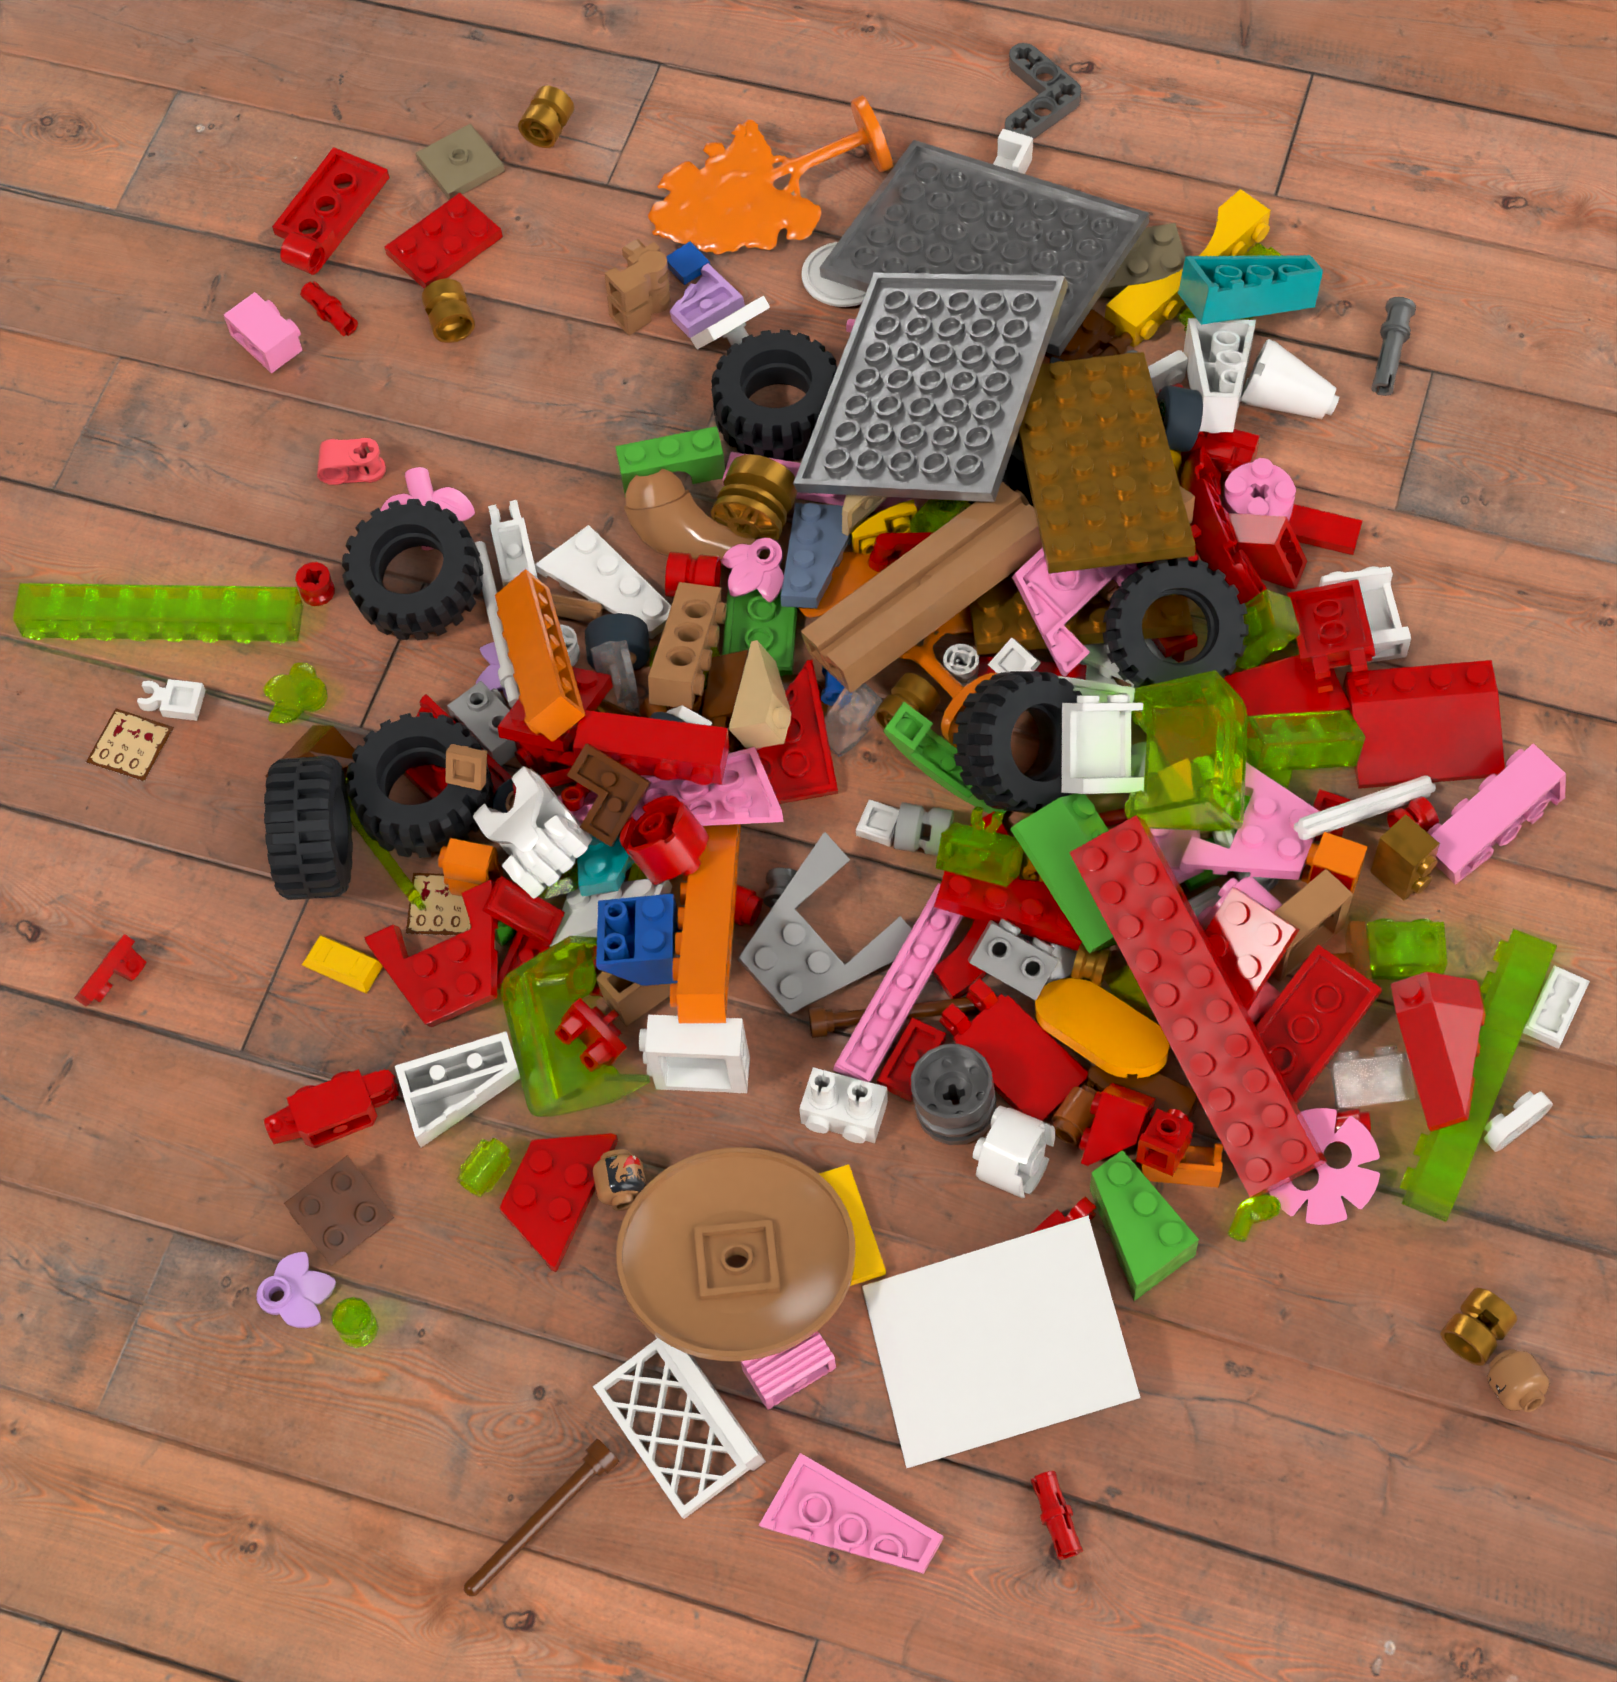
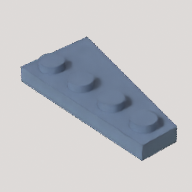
M795 503L781 592V606L818 607L832 580V573L835 567H839L843 559V552L847 544L850 545L852 542V532L848 536L842 533L843 506Z

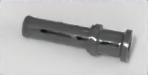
M1393 297L1386 303L1387 318L1380 329L1383 339L1371 387L1373 392L1377 391V395L1388 396L1393 393L1402 346L1410 338L1411 329L1409 323L1410 318L1415 315L1416 305L1412 300L1405 297Z

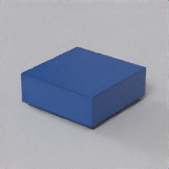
M691 241L666 256L668 269L683 285L702 275L701 269L704 265H710V261Z

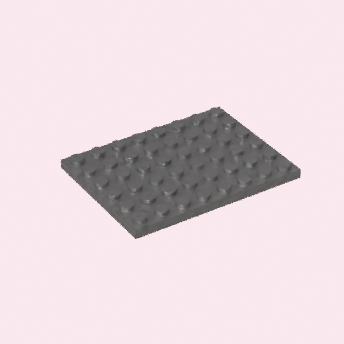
M913 140L819 267L820 276L864 292L868 289L873 273L1065 276L1068 287L1046 349L1047 353L1060 357L1148 225L1149 212Z
M873 273L793 484L797 492L995 502L1068 287L1066 277L1059 275Z

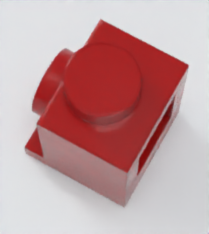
M1157 1108L1144 1134L1142 1133L1139 1138L1136 1162L1173 1177L1191 1143L1194 1123L1189 1122L1186 1114L1180 1110L1169 1109L1165 1112Z

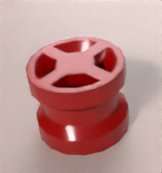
M310 562L298 569L295 581L303 601L311 606L327 604L335 594V587L328 568L322 563Z

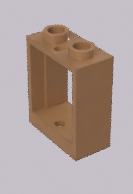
M1327 869L1322 871L1274 912L1300 929L1272 972V975L1279 982L1302 964L1317 945L1322 947L1345 926L1353 893Z

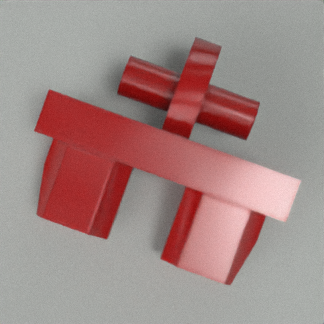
M581 998L570 1006L561 1018L562 1022L555 1030V1035L563 1044L570 1045L577 1038L583 1042L587 1049L579 1057L581 1063L590 1072L602 1066L608 1069L627 1049V1046L618 1038L622 1033L613 1024L620 1016L614 1009L605 1016L597 1006L591 1009Z

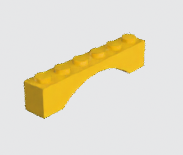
M1238 190L1218 208L1214 234L1205 250L1199 256H1244L1250 246L1255 242H1261L1268 234L1271 210L1243 190ZM1183 269L1160 280L1128 285L1106 304L1105 318L1116 326L1115 334L1120 336L1123 332H1128L1133 338V342L1130 345L1135 348L1144 339L1149 340L1163 322L1172 320L1185 304L1178 294Z

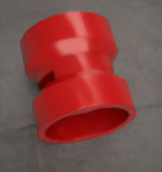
M1422 796L1410 801L1407 808H1397L1387 814L1389 828L1397 823L1405 814L1426 832L1439 823L1434 807Z

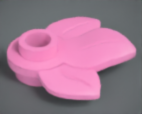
M760 538L751 545H735L725 553L721 563L727 568L732 569L728 579V588L732 597L742 596L758 589L763 598L769 603L777 598L782 589L784 574L780 568L783 551L775 540ZM762 550H770V556L767 559H759V553Z

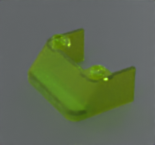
M568 936L508 973L503 980L501 995L528 1110L536 1117H553L611 1104L650 1083L649 1075L620 1074L615 1067L610 1065H602L599 1069L590 1072L581 1063L579 1057L587 1049L583 1042L577 1038L570 1045L563 1044L555 1035V1030L562 1022L561 1018L570 1006L579 998L583 999L588 996L595 986L596 973L593 960L596 959L597 937Z

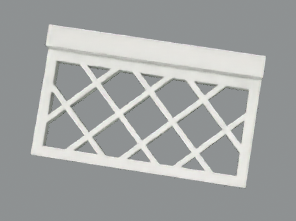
M659 1338L593 1386L683 1519L750 1469L755 1471L766 1462L692 1355L671 1347ZM658 1352L665 1362L662 1379L642 1377L645 1361ZM636 1369V1371H635V1376H633V1375H628L629 1373H631L633 1370ZM671 1372L678 1380V1382L669 1381ZM620 1380L633 1382L629 1404L614 1402L607 1390ZM641 1383L661 1386L657 1408L637 1405ZM668 1387L681 1388L687 1393L684 1412L664 1409ZM693 1403L700 1412V1414L691 1413ZM620 1409L628 1410L627 1419L624 1417ZM635 1411L655 1414L652 1436L635 1433L632 1428ZM663 1415L683 1418L679 1440L659 1438ZM690 1419L706 1421L710 1426L707 1444L686 1441ZM715 1436L723 1446L714 1445ZM641 1441L650 1442L649 1452ZM657 1444L678 1446L674 1469L658 1467L655 1462ZM685 1447L706 1450L702 1473L681 1470ZM713 1451L728 1453L737 1465L723 1476L709 1474ZM664 1474L673 1475L671 1484ZM680 1476L701 1479L698 1495L684 1505L677 1494ZM708 1480L715 1481L712 1485L706 1488Z

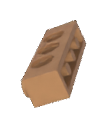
M679 582L648 676L649 704L670 707L683 705L688 709H692L696 695L702 696L705 683L703 672L710 670L712 662V650L710 649L711 647H717L719 640L718 623L724 624L727 605L721 602V587Z

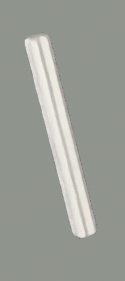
M1421 776L1302 817L1294 824V831L1298 832L1300 839L1307 840L1322 835L1324 832H1330L1407 805L1410 801L1420 796L1430 797L1431 793L1435 792L1436 785L1432 783L1431 777Z

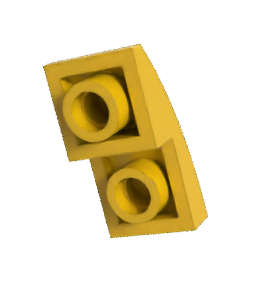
M912 499L889 507L859 525L852 532L853 552L870 555L874 550L873 545L879 534L910 533L918 530L917 509L914 500Z

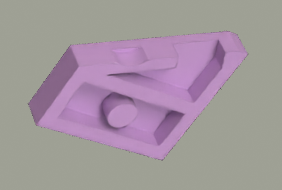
M709 264L704 265L701 269L702 277L696 284L690 283L684 291V296L670 310L672 321L689 338L745 306L743 296Z

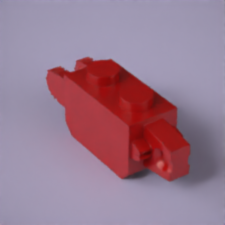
M385 1068L379 1072L374 1071L364 1076L361 1075L359 1069L352 1072L343 1071L334 1075L327 1082L316 1086H304L298 1089L294 1095L286 1097L289 1105L263 1119L273 1145L302 1138L305 1145L318 1148L373 1126L378 1117L375 1108L397 1099L396 1097L399 1096V1084L395 1082V1075L389 1069L385 1070Z

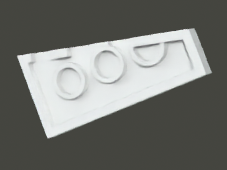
M589 525L535 564L537 573L546 578L550 576L558 581L561 587L571 593L575 591L586 597L588 601L599 602L603 608L613 614H631L641 618L647 624L650 639H653L664 630L671 605Z

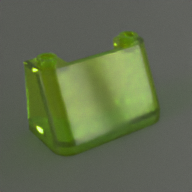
M1216 670L1135 688L1134 703H1143V710H1132V719L1147 734L1144 792L1140 790L1131 792L1129 795V799L1125 803L1127 819L1137 815L1146 821L1150 829L1224 832L1241 828L1244 820L1248 724L1247 711L1242 698Z

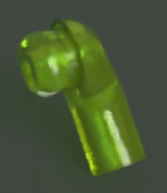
M1260 1195L1242 1201L1238 1206L1228 1235L1234 1240L1245 1242L1253 1224L1270 1220L1280 1213L1281 1203L1279 1199L1275 1196Z

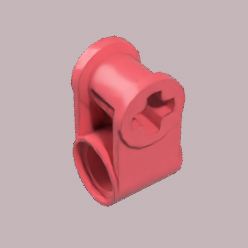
M371 438L329 439L320 444L317 477L320 481L330 485L357 482L372 483L385 475L386 464L379 457L380 449L377 442ZM365 447H368L370 453H367Z

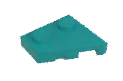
M590 834L592 841L588 845V849L577 858L578 883L581 896L619 891L626 878L625 873L632 867L634 861L621 845L620 837L614 847H610Z

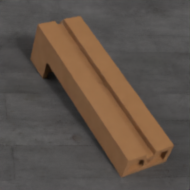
M1002 482L995 502L976 501L801 630L809 654L852 693L1015 570L1018 571L1042 548L1034 507L1029 504L1021 491H1013Z

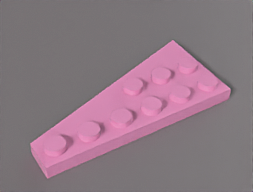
M755 747L728 754L722 785H699L692 781L679 779L665 781L655 776L641 775L652 782L632 815L637 820L645 813L642 807L648 802L662 796L672 795L676 796L679 801H682L689 808L702 826L784 822L782 809ZM592 791L584 799L585 804L580 810L570 811L581 824L598 797ZM561 795L557 796L558 799L562 802Z

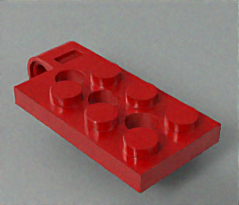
M333 147L272 226L274 234L285 239L280 251L281 261L311 275L318 273L389 180L388 169ZM347 182L352 183L347 188L337 187L339 184H345ZM334 205L329 211L319 210L321 207ZM313 227L317 228V230L311 234L302 233L304 229L307 230Z

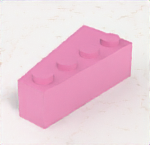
M1532 744L1525 751L1523 749L1516 751L1508 759L1507 767L1500 774L1488 776L1479 786L1480 792L1470 801L1465 798L1454 807L1450 819L1443 825L1437 823L1428 830L1427 833L1440 843L1435 857L1438 860L1436 867L1455 885L1492 856L1494 852L1492 846L1496 843L1499 846H1503L1512 841L1520 830L1521 823L1527 820L1533 824L1544 814L1543 810L1549 801L1557 805L1565 799L1566 773L1535 744Z

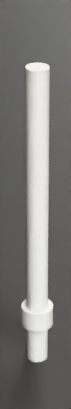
M478 541L475 542V545L480 553L479 558L483 564V575L479 578L483 584V597L500 665L498 676L500 685L506 690L509 706L512 708L519 699L520 691L513 677L515 673L513 664L507 654L509 652L507 641L502 635L504 631L503 625L497 615L498 606L495 598L497 590L486 544Z

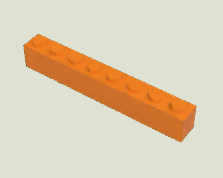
M741 824L703 826L709 835V839L704 852L699 858L701 865L694 873L688 876L683 875V881L687 882H681L680 903L685 905V907H678V930L683 931L676 932L675 953L680 955V958H673L672 966L673 981L678 982L677 984H670V1007H677L679 1023H726Z

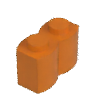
M450 838L448 846L441 848L438 866L443 868L444 884L448 885L449 892L452 895L462 897V892L488 880L496 882L499 877L503 876L502 866L498 863V852L494 846Z

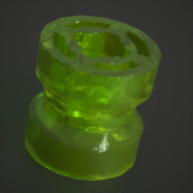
M356 1297L346 1298L339 1302L333 1310L332 1323L345 1344L350 1347L360 1348L374 1340L378 1331V1323L367 1302Z

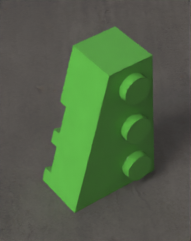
M1123 1150L1091 1173L1090 1192L1105 1230L1110 1236L1116 1251V1258L1123 1269L1130 1287V1293L1135 1301L1196 1255L1199 1239Z

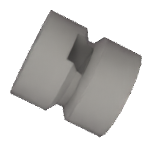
M902 802L897 818L894 849L916 852L919 848H923L927 855L946 857L951 840L954 811L933 807L929 812H926L922 805ZM925 824L932 825L930 836H923Z

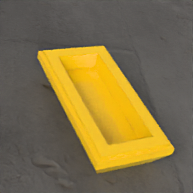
M321 934L302 963V966L365 994L368 993L383 968L377 958Z

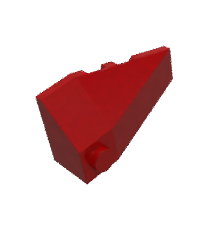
M1424 972L1391 983L1397 1019L1428 1129L1432 1132L1468 1120L1475 1079L1472 1076L1475 1057H1479L1481 1047L1478 1042L1480 1027L1484 1026L1486 1017L1479 983L1477 980L1433 972Z

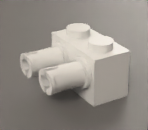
M813 1067L799 1108L801 1124H805L808 1129L817 1133L831 1131L842 1134L845 1139L854 1143H864L865 1141L875 1143L888 1103L887 1087Z

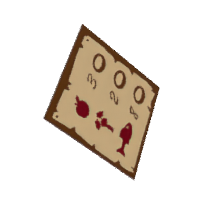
M115 708L86 763L145 782L174 727Z
M413 873L406 934L456 936L471 929L463 897L450 894L448 885L444 884V874Z

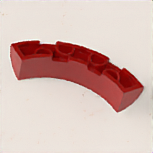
M1201 446L1186 459L1180 474V486L1195 496L1193 518L1190 526L1196 524L1202 531L1201 535L1196 538L1197 553L1201 561L1208 563V568L1213 571L1219 569L1226 575L1224 580L1229 585L1234 584L1240 592L1236 595L1240 604L1245 603L1246 610L1248 611L1265 601L1268 589L1255 571L1246 553L1242 549L1237 552L1234 547L1237 544L1233 534L1234 528L1227 511L1221 506L1219 498L1221 494V473L1203 446Z

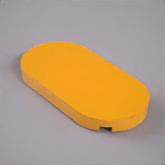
M1075 978L1055 980L1045 985L1035 1000L1036 1019L1042 1029L1111 1075L1127 1078V1074H1137V1078L1148 1077L1159 1072L1167 1063L1170 1044L1161 1027L1097 984Z

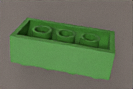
M1072 794L1060 797L1016 823L1010 830L1087 951L1091 953L1117 945L1069 852L1107 832L1108 828L1095 810L1094 804L1085 794Z

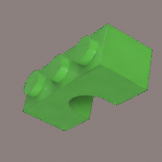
M717 426L615 446L624 494H626L629 483L636 475L649 476L658 473L661 469L670 472H686L690 474L692 484L722 479L724 476V454Z

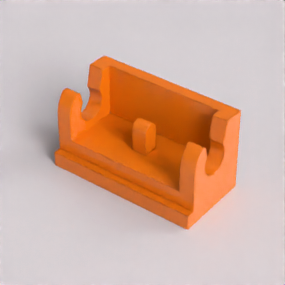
M1215 1143L1214 1148L1189 1145L1173 1177L1141 1164V1172L1152 1182L1218 1188L1222 1175L1223 1162H1221L1223 1145Z

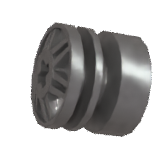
M961 1044L940 1045L927 1051L916 1062L911 1075V1091L915 1110L923 1130L935 1141L948 1145L968 1144L981 1138L991 1128V1119L996 1110L992 1071L986 1059L973 1048ZM958 1100L960 1104L953 1105L951 1101Z

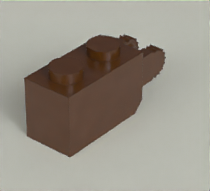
M748 650L712 657L711 667L707 675L705 699L701 709L702 717L711 721V726L728 728V754L737 752L739 747H741L739 745L741 742L729 730V725L745 668Z
M1096 1065L1091 1066V1069L1088 1070L1086 1086L1097 1092H1102L1111 1083L1156 1098L1149 1123L1157 1108L1165 1112L1169 1109L1180 1110L1186 1114L1189 1121L1197 1108L1198 1097L1193 1089L1159 1073L1143 1078H1137V1074H1127V1078L1111 1075Z

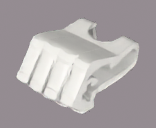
M523 766L512 777V781L517 788L514 807L509 812L502 813L483 804L474 813L473 817L483 834L491 841L499 843L510 857L504 862L502 867L512 880L534 899L545 890L546 885L550 887L559 880L561 873H565L572 868L576 858L580 857L588 849L592 837L588 832L580 828L581 823L558 799L544 779L536 772Z

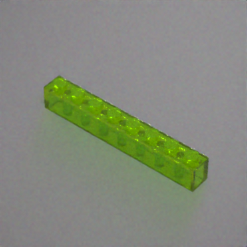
M20 583L13 620L22 637L32 640L62 638L72 641L78 638H94L101 641L131 639L141 642L147 639H164L170 642L201 640L209 643L217 640H234L240 643L270 641L280 644L286 641H299L303 603L297 587Z
M1514 928L1508 942L1500 939L1492 959L1499 963L1495 973L1487 971L1480 988L1481 992L1486 994L1483 1002L1486 1017L1484 1026L1480 1027L1478 1042L1481 1047L1479 1057H1475L1472 1075L1475 1083L1469 1119L1432 1131L1429 1135L1421 1133L1413 1155L1420 1157L1415 1169L1407 1167L1399 1188L1406 1191L1401 1204L1447 1222L1557 945Z

